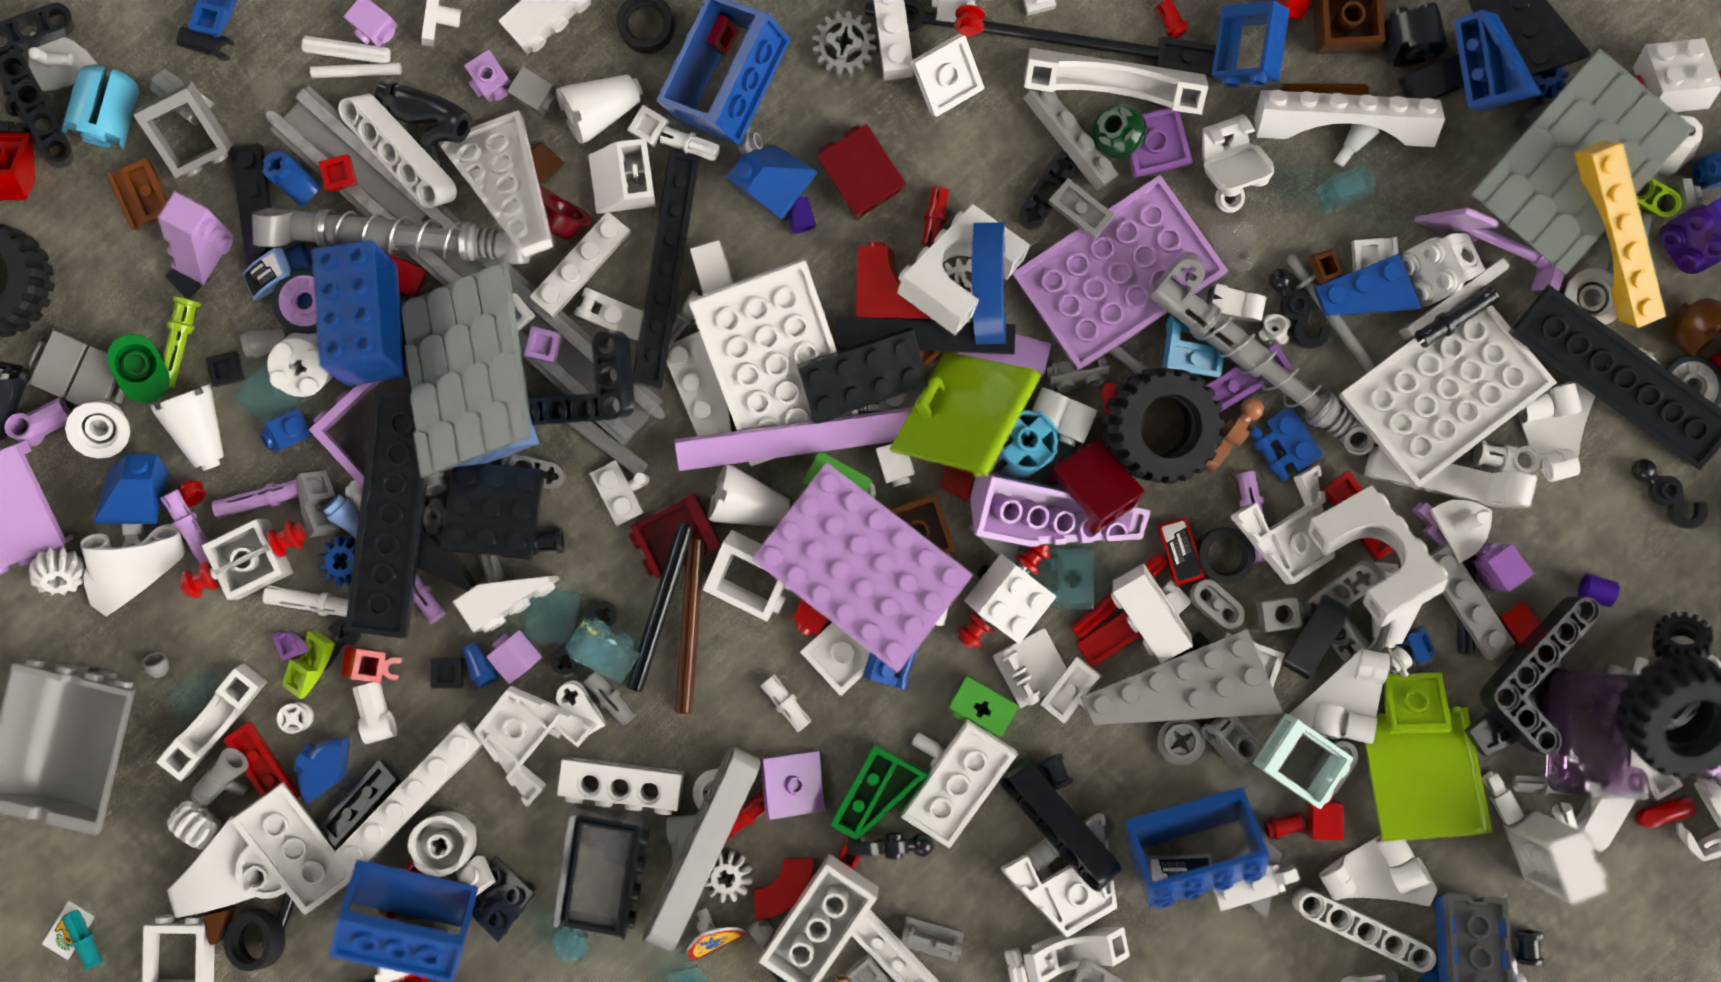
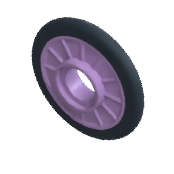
M309 268L291 271L290 276L281 279L277 283L272 296V307L276 318L285 328L295 333L312 334L317 332L313 269ZM309 293L313 298V303L310 308L303 310L298 305V299L302 294Z

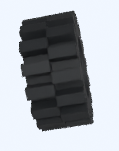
M1672 612L1670 618L1664 615L1661 621L1658 620L1656 622L1653 632L1652 650H1655L1657 658L1662 656V658L1666 657L1668 660L1671 659V655L1684 654L1686 657L1693 654L1707 659V657H1710L1712 650L1713 629L1711 626L1707 627L1708 622L1705 619L1699 622V616L1693 614L1692 618L1688 617V612H1682V616H1678L1677 612ZM1684 636L1692 639L1695 643L1684 645L1676 643L1670 638Z

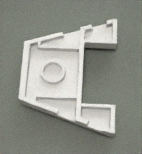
M1319 465L1311 466L1293 477L1305 506L1272 527L1268 528L1258 503L1249 504L1231 515L1235 524L1286 585L1295 584L1335 558L1334 552L1325 556L1308 534L1311 519L1324 513L1322 504L1326 502L1325 492L1320 491L1318 476H1322Z
M510 686L476 727L474 733L483 743L495 762L499 761L508 774L506 779L511 786L515 785L522 795L521 801L528 807L547 784L526 768L523 763L551 729L555 728L575 746L579 747L597 724L592 720Z
M1097 813L1084 820L1083 822L1109 850L1108 840L1105 839L1104 825H1106L1104 815ZM1025 855L1001 868L1002 872L1065 937L1071 936L1117 909L1114 880L1100 892L1091 889L1076 871L1068 865L1046 879L1039 881L1029 857Z

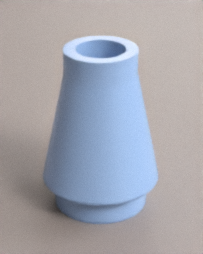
M338 494L322 511L327 515L326 519L356 538L359 513L348 497L344 498L341 494Z

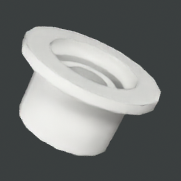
M1600 267L1586 268L1576 273L1569 280L1564 292L1567 298L1605 325L1617 318L1611 296L1613 273Z
M104 400L85 402L75 407L68 416L65 426L67 439L74 449L85 456L97 459L108 458L121 452L128 443L131 432L128 419L122 410L114 403Z

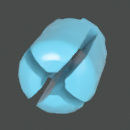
M97 64L83 66L77 72L61 131L67 134L68 129L79 133L82 141L110 149L111 143L119 144L121 150H123L139 94L138 85L131 77L119 70L113 69L109 76L106 66Z
M1022 411L993 464L995 466L1003 458L1007 462L998 474L1026 479L1051 462L1057 453L1058 440L1056 432L1058 431L1049 417L1042 412ZM1030 433L1034 435V438L1026 446L1021 443Z

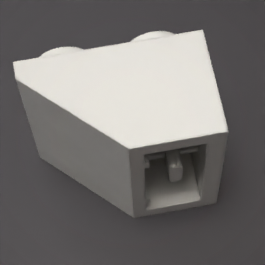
M646 138L615 142L588 155L597 214L656 206Z

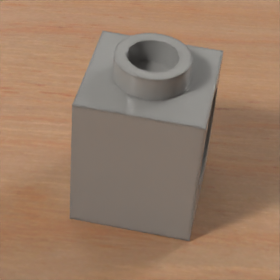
M523 66L507 90L512 99L541 117L544 116L546 111L550 112L557 102L555 87Z
M1288 596L1255 601L1259 631L1272 632L1302 627L1301 620H1304L1305 614L1301 602H1298L1297 597ZM1283 605L1287 610V617L1284 621L1279 622L1275 617V611L1279 606Z

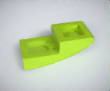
M319 631L307 632L305 643L309 651L301 654L300 658L289 659L281 685L299 699L305 698L316 684L335 646L333 641Z

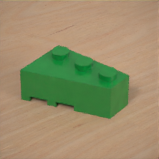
M874 741L833 815L830 826L858 840L889 809L903 799L914 786L928 775L927 770Z

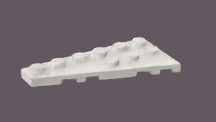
M519 110L471 127L467 138L461 143L438 142L440 148L524 257L553 247L526 127Z

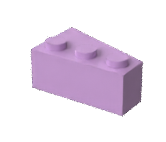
M174 191L158 217L163 237L170 242L167 252L174 257L171 266L172 269L183 273L204 286L221 256L230 250L234 235L207 208Z

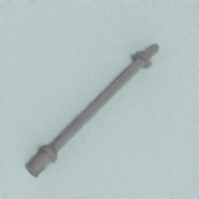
M1290 255L1287 258V264L1301 282L1296 286V289L1301 290L1305 287L1322 311L1313 290L1315 287H1318V284L1315 282V279H1317L1316 274L1310 275L1296 255ZM1325 316L1364 371L1368 373L1374 369L1376 365L1341 316Z

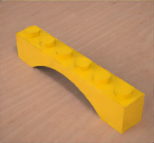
M1601 140L1575 151L1574 155L1581 181L1599 211L1609 239L1614 268L1611 296L1618 321L1638 328L1666 316L1622 143Z

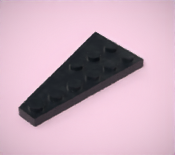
M1468 0L1472 13L1485 10L1498 14L1532 77L1591 56L1589 50L1547 0Z

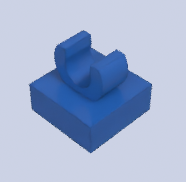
M1424 625L1412 629L1404 642L1397 644L1398 647L1410 646L1412 653L1409 656L1412 661L1417 658L1419 664L1431 661L1436 654Z

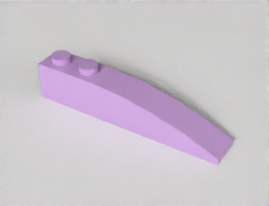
M991 472L987 476L981 475L980 478H975L970 497L974 535L1030 547L1040 546V544L1061 545L1069 542L1092 543L1099 540L1122 541L1143 539L1150 515V510L1135 507L1093 535L1086 527L1090 517L1064 488L1051 487V485Z

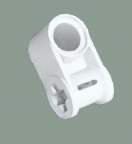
M571 680L558 689L556 700L560 707L592 720L597 724L590 734L606 726L603 715L592 701L582 683ZM567 688L571 692L575 690L578 692V695L575 697L576 702L573 699L567 700L565 698V695L568 693Z

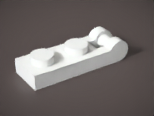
M585 287L581 295L584 297L580 307H576L573 315L610 331H621L628 338L638 342L643 311ZM594 302L602 304L598 315L591 312Z

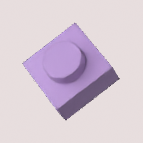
M531 326L524 356L555 364L563 335Z

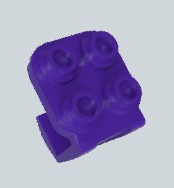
M1721 198L1707 206H1694L1661 227L1659 240L1682 272L1697 274L1721 261Z

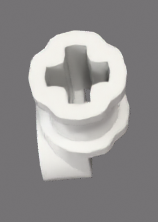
M1481 440L1476 445L1473 453L1474 466L1488 465L1498 467V470L1502 472L1514 471L1529 474L1536 471L1541 464L1539 452L1530 446L1518 448L1504 445L1499 447L1489 445L1486 441ZM1520 453H1526L1531 457L1532 464L1530 468H1523L1519 465L1518 456Z

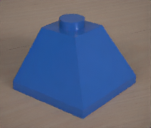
M776 145L743 154L726 179L743 196L782 220L815 177L817 171Z
M126 454L108 469L94 519L96 524L157 523L162 504L160 498L164 496L169 472L158 454Z

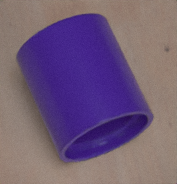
M808 197L798 198L786 214L791 234L803 233L817 227Z
M1586 573L1579 583L1577 594L1580 597H1591L1599 605L1612 607L1618 598L1620 586L1616 581Z

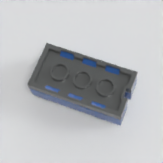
M1447 893L1434 899L1439 982H1514L1507 898L1482 896L1472 901V895Z

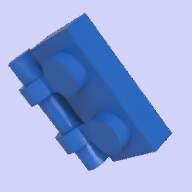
M1293 407L1285 408L1264 422L1270 433L1264 436L1260 428L1256 427L1249 434L1254 441L1252 445L1255 450L1262 453L1269 464L1267 466L1271 474L1276 475L1280 483L1291 477L1285 469V466L1289 463L1295 472H1299L1324 456ZM1275 440L1285 454L1278 458L1270 445Z

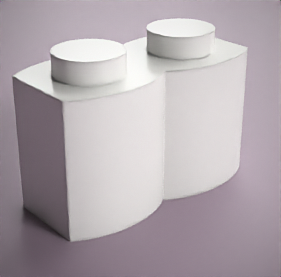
M1044 387L1041 388L1032 409L1033 412H1042L1049 417L1057 428L1058 432L1056 434L1060 436L1058 441L1071 447H1075L1076 443L1084 444L1097 414L1096 409Z

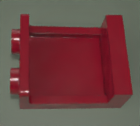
M868 124L861 128L859 125L850 128L845 132L844 139L836 144L834 141L825 144L820 148V154L817 155V162L824 168L839 191L855 221L904 191L906 187L905 181Z
M1098 439L1089 445L1086 443L1082 444L1074 451L1071 457L1066 460L1065 458L1059 459L1050 469L1052 472L1048 483L1051 487L1059 483L1090 517L1086 527L1093 535L1137 507L1145 493L1142 486Z
M696 493L683 498L684 500L638 523L630 525L632 532L629 533V537L636 550L641 548L646 558L642 560V563L649 576L655 575L656 579L661 578L677 525L680 522L692 524L694 526L692 537H702L704 539V556L721 548L722 543L711 521L707 519V513ZM685 556V559H684V562H683L682 567H684L685 564H686V556Z

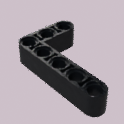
M50 3L0 22V36L8 39L6 45L0 47V74L46 161L53 167L63 168L68 166L73 160L72 148L64 132L61 131L62 128L22 54L32 47H39L66 37L73 31L74 23L70 10L61 3ZM54 15H63L67 19L64 24L59 26L50 23V19ZM31 25L37 28V32L33 36H24L21 34L22 28ZM10 64H19L23 67L22 71L17 75L6 73V68ZM26 91H32L37 94L36 100L31 103L21 101L20 97ZM43 118L52 122L51 127L44 131L35 128V123ZM54 146H62L66 149V154L61 158H54L49 155V151Z
M602 331L594 336L592 340L596 393L527 398L532 425L603 421L629 417L634 411L635 399L630 343L626 334L621 331ZM610 337L614 342L612 351L609 350L607 345ZM612 368H614L617 373V379L615 382H613L610 376ZM615 398L618 400L620 405L618 412H616L613 407V401ZM587 400L592 407L590 414L585 408ZM559 403H561L564 408V413L562 416L558 411ZM532 405L536 408L535 418L531 413Z
M1569 596L1564 598L1480 690V700L1483 705L1529 751L1554 754L1561 746V735L1557 729L1526 697L1598 619L1600 607L1597 601L1591 597ZM1579 605L1581 608L1580 615H1578L1577 611ZM1559 626L1561 627V635H1560V637L1558 636V628H1559ZM1539 648H1541L1542 651L1540 659L1538 657ZM1521 669V670H1522V677H1521V679L1519 680V679H1518V672H1519V670ZM1500 690H1501V691H1502V699H1501V701L1499 702V701H1498V693H1499ZM1520 712H1522L1523 717L1521 723L1519 724L1518 717ZM1542 734L1543 740L1539 744V736Z

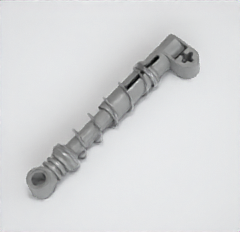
M265 208L252 213L253 244L257 246L276 247L298 240L316 242L318 246L329 247L372 240L380 248L388 249L389 254L393 250H398L400 246L415 247L416 256L420 255L421 248L443 250L444 259L447 258L448 250L459 251L463 261H474L477 257L497 258L500 262L509 264H523L530 261V255L524 257L503 229H484L472 222L464 223L463 221H458L450 229H444L436 219L426 221L423 226H416L414 221L408 216H403L398 220L386 219L382 214L377 213L371 217H360L354 211H348L343 215L335 214L332 209L306 212ZM408 219L412 222L413 226L402 225L400 221ZM430 222H436L440 228L425 226ZM463 224L460 230H454L456 225Z
M1185 252L1172 262L1148 294L1150 299L1189 327L1190 334L1194 338L1206 340L1217 349L1218 356L1228 357L1238 364L1242 374L1250 373L1255 378L1261 375L1263 390L1270 391L1276 388L1284 393L1283 401L1286 407L1301 405L1305 408L1306 422L1314 427L1325 428V431L1345 445L1349 453L1364 455L1372 450L1375 440L1369 430L1362 426L1350 411L1347 412V409L1339 404L1335 394L1332 392H1327L1323 395L1317 394L1321 384L1313 391L1295 377L1299 368H1296L1292 374L1273 360L1277 351L1270 352L1254 339L1255 334L1249 336L1233 324V317L1229 319L1224 317L1219 306L1213 303L1207 304L1193 293L1204 279V264L1199 255L1193 252ZM1191 266H1194V274L1188 272L1185 275L1187 288L1171 277L1174 274L1181 279L1183 277V267L1189 269ZM1264 378L1273 384L1274 387H1264ZM1286 395L1297 403L1288 405L1286 403ZM1356 432L1365 433L1364 438L1361 440L1353 441L1350 439Z

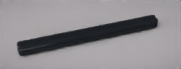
M680 522L677 525L627 683V688L630 690L641 692L644 688L694 531V526L690 523Z

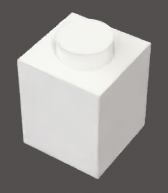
M892 444L876 448L886 484L892 482L893 487L910 483L909 477L915 475L910 456L891 452L889 448Z

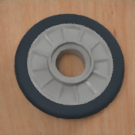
M1688 354L1672 360L1665 367L1685 383L1689 379H1694L1699 386L1698 392L1715 405H1720L1721 371L1710 359L1700 355L1693 358Z

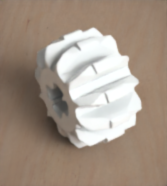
M49 547L47 553L38 551L37 556L32 559L29 567L31 585L36 586L39 592L49 591L51 596L54 593H61L65 596L67 590L75 592L77 587L83 584L85 572L83 558L78 557L76 551L66 552L64 547L60 550H54Z
M192 801L182 802L170 814L171 817L167 821L169 831L173 832L175 837L199 850H204L222 828L221 821L215 817V814L209 812L207 808L196 805Z
M730 850L728 859H725L722 851L720 852L718 861H716L704 886L706 888L713 886L709 892L711 898L717 892L721 893L719 898L721 903L725 902L727 894H729L732 902L737 901V892L745 896L748 890L744 885H751L753 878L746 876V874L752 871L751 865L741 867L746 857L742 855L737 861L733 860L735 856V851ZM724 870L728 874H734L731 882H728L726 878L721 879Z

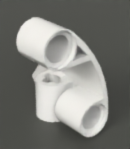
M1574 380L1552 386L1517 413L1528 446L1535 448L1539 452L1541 459L1539 468L1549 482L1577 476L1580 473L1579 452L1587 417L1596 396Z
M173 524L161 525L155 528L141 544L112 548L109 537L105 534H92L82 539L80 546L87 567L84 572L83 581L90 606L107 617L174 566L185 554L182 535L178 527L174 528Z
M1361 648L1335 674L1288 715L1299 719L1324 738H1345L1373 744L1377 726L1376 715L1382 686L1388 676L1391 654Z
M230 816L189 868L168 888L167 893L175 918L219 909L255 897L246 893V889L251 884L261 883L263 876L259 870H250L246 874L245 879L238 883L236 864L241 851L248 843L230 822L233 818L232 816Z
M1381 835L1343 855L1319 874L1334 901L1346 898H1374L1397 900L1430 907L1438 891L1424 863L1419 857L1416 858L1406 840L1382 842Z

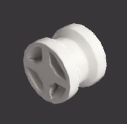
M305 702L285 705L277 714L278 726L282 731L291 734L308 729L314 721L313 709Z

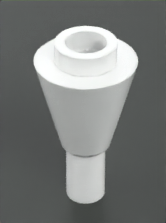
M1352 124L1344 142V147L1333 162L1343 168L1353 153L1360 150L1380 131L1371 126Z

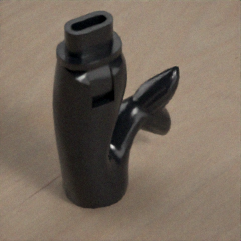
M380 80L377 83L375 98L396 119L409 124L436 122L434 126L425 130L416 142L441 167L442 161L436 144L438 142H463L471 130V115L460 106L438 95L394 81L388 83Z

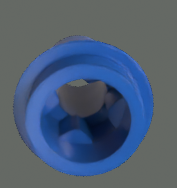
M478 642L471 643L461 650L465 657L471 683L476 684L478 689L484 688L500 678L497 673L498 671L486 658L487 655L480 648Z

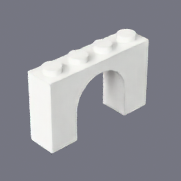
M974 204L965 212L960 211L954 217L951 227L948 230L943 228L936 236L934 244L930 248L924 247L916 259L917 262L913 266L908 264L898 278L901 282L897 293L954 335L972 318L979 299L951 280L946 274L942 263L956 256L972 257L974 223L998 222ZM1006 227L1003 262L1004 279L1007 280L1023 263L1030 244Z
M1372 485L1311 519L1308 534L1325 556L1360 538L1381 540L1391 546L1397 553L1401 569L1393 576L1367 590L1363 601L1365 607L1381 627L1444 591L1449 579L1445 568L1439 562H1435L1428 554L1425 544L1413 536L1409 531L1406 521L1394 513L1390 508L1387 498L1382 493H1378Z

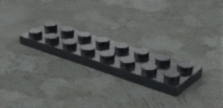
M1548 284L1508 332L1698 470H1701L1721 448V408Z
M379 390L374 392L345 632L396 638H408L428 482V476L421 477L414 437L416 429L410 398L411 394Z

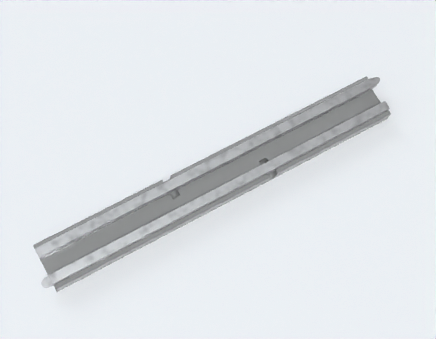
M310 86L299 92L295 97L299 102L284 118L273 111L266 112L267 119L273 125L269 130L320 176L322 174L319 161L344 154L351 156L358 185L339 190L338 192L365 216L371 217L377 213L382 214L386 219L393 220L408 216L414 221L416 226H423L426 221L436 219L444 229H450L456 222L461 221L443 204L429 209L424 208L343 122L339 112ZM408 219L400 221L402 225L413 226L412 222ZM430 222L425 226L440 228L436 222ZM463 224L456 225L454 230H460ZM400 246L444 286L458 281L462 277L480 272L489 266L501 263L499 259H490V257H477L474 261H463L459 251L448 250L447 258L444 259L443 250L421 248L420 255L416 256L415 247ZM509 264L512 293H517L535 315L518 332L521 355L566 395L596 393L592 354L593 338L562 310L551 319L529 300V296L537 288ZM531 326L563 335L555 364L524 356ZM614 368L610 372L613 382L617 379V373ZM633 384L635 408L629 417L596 421L623 446L633 438L652 415L659 419H663L665 416L660 408L664 401L648 387ZM615 398L613 401L614 410L618 412L620 405L618 400ZM587 400L585 408L590 414L592 407Z

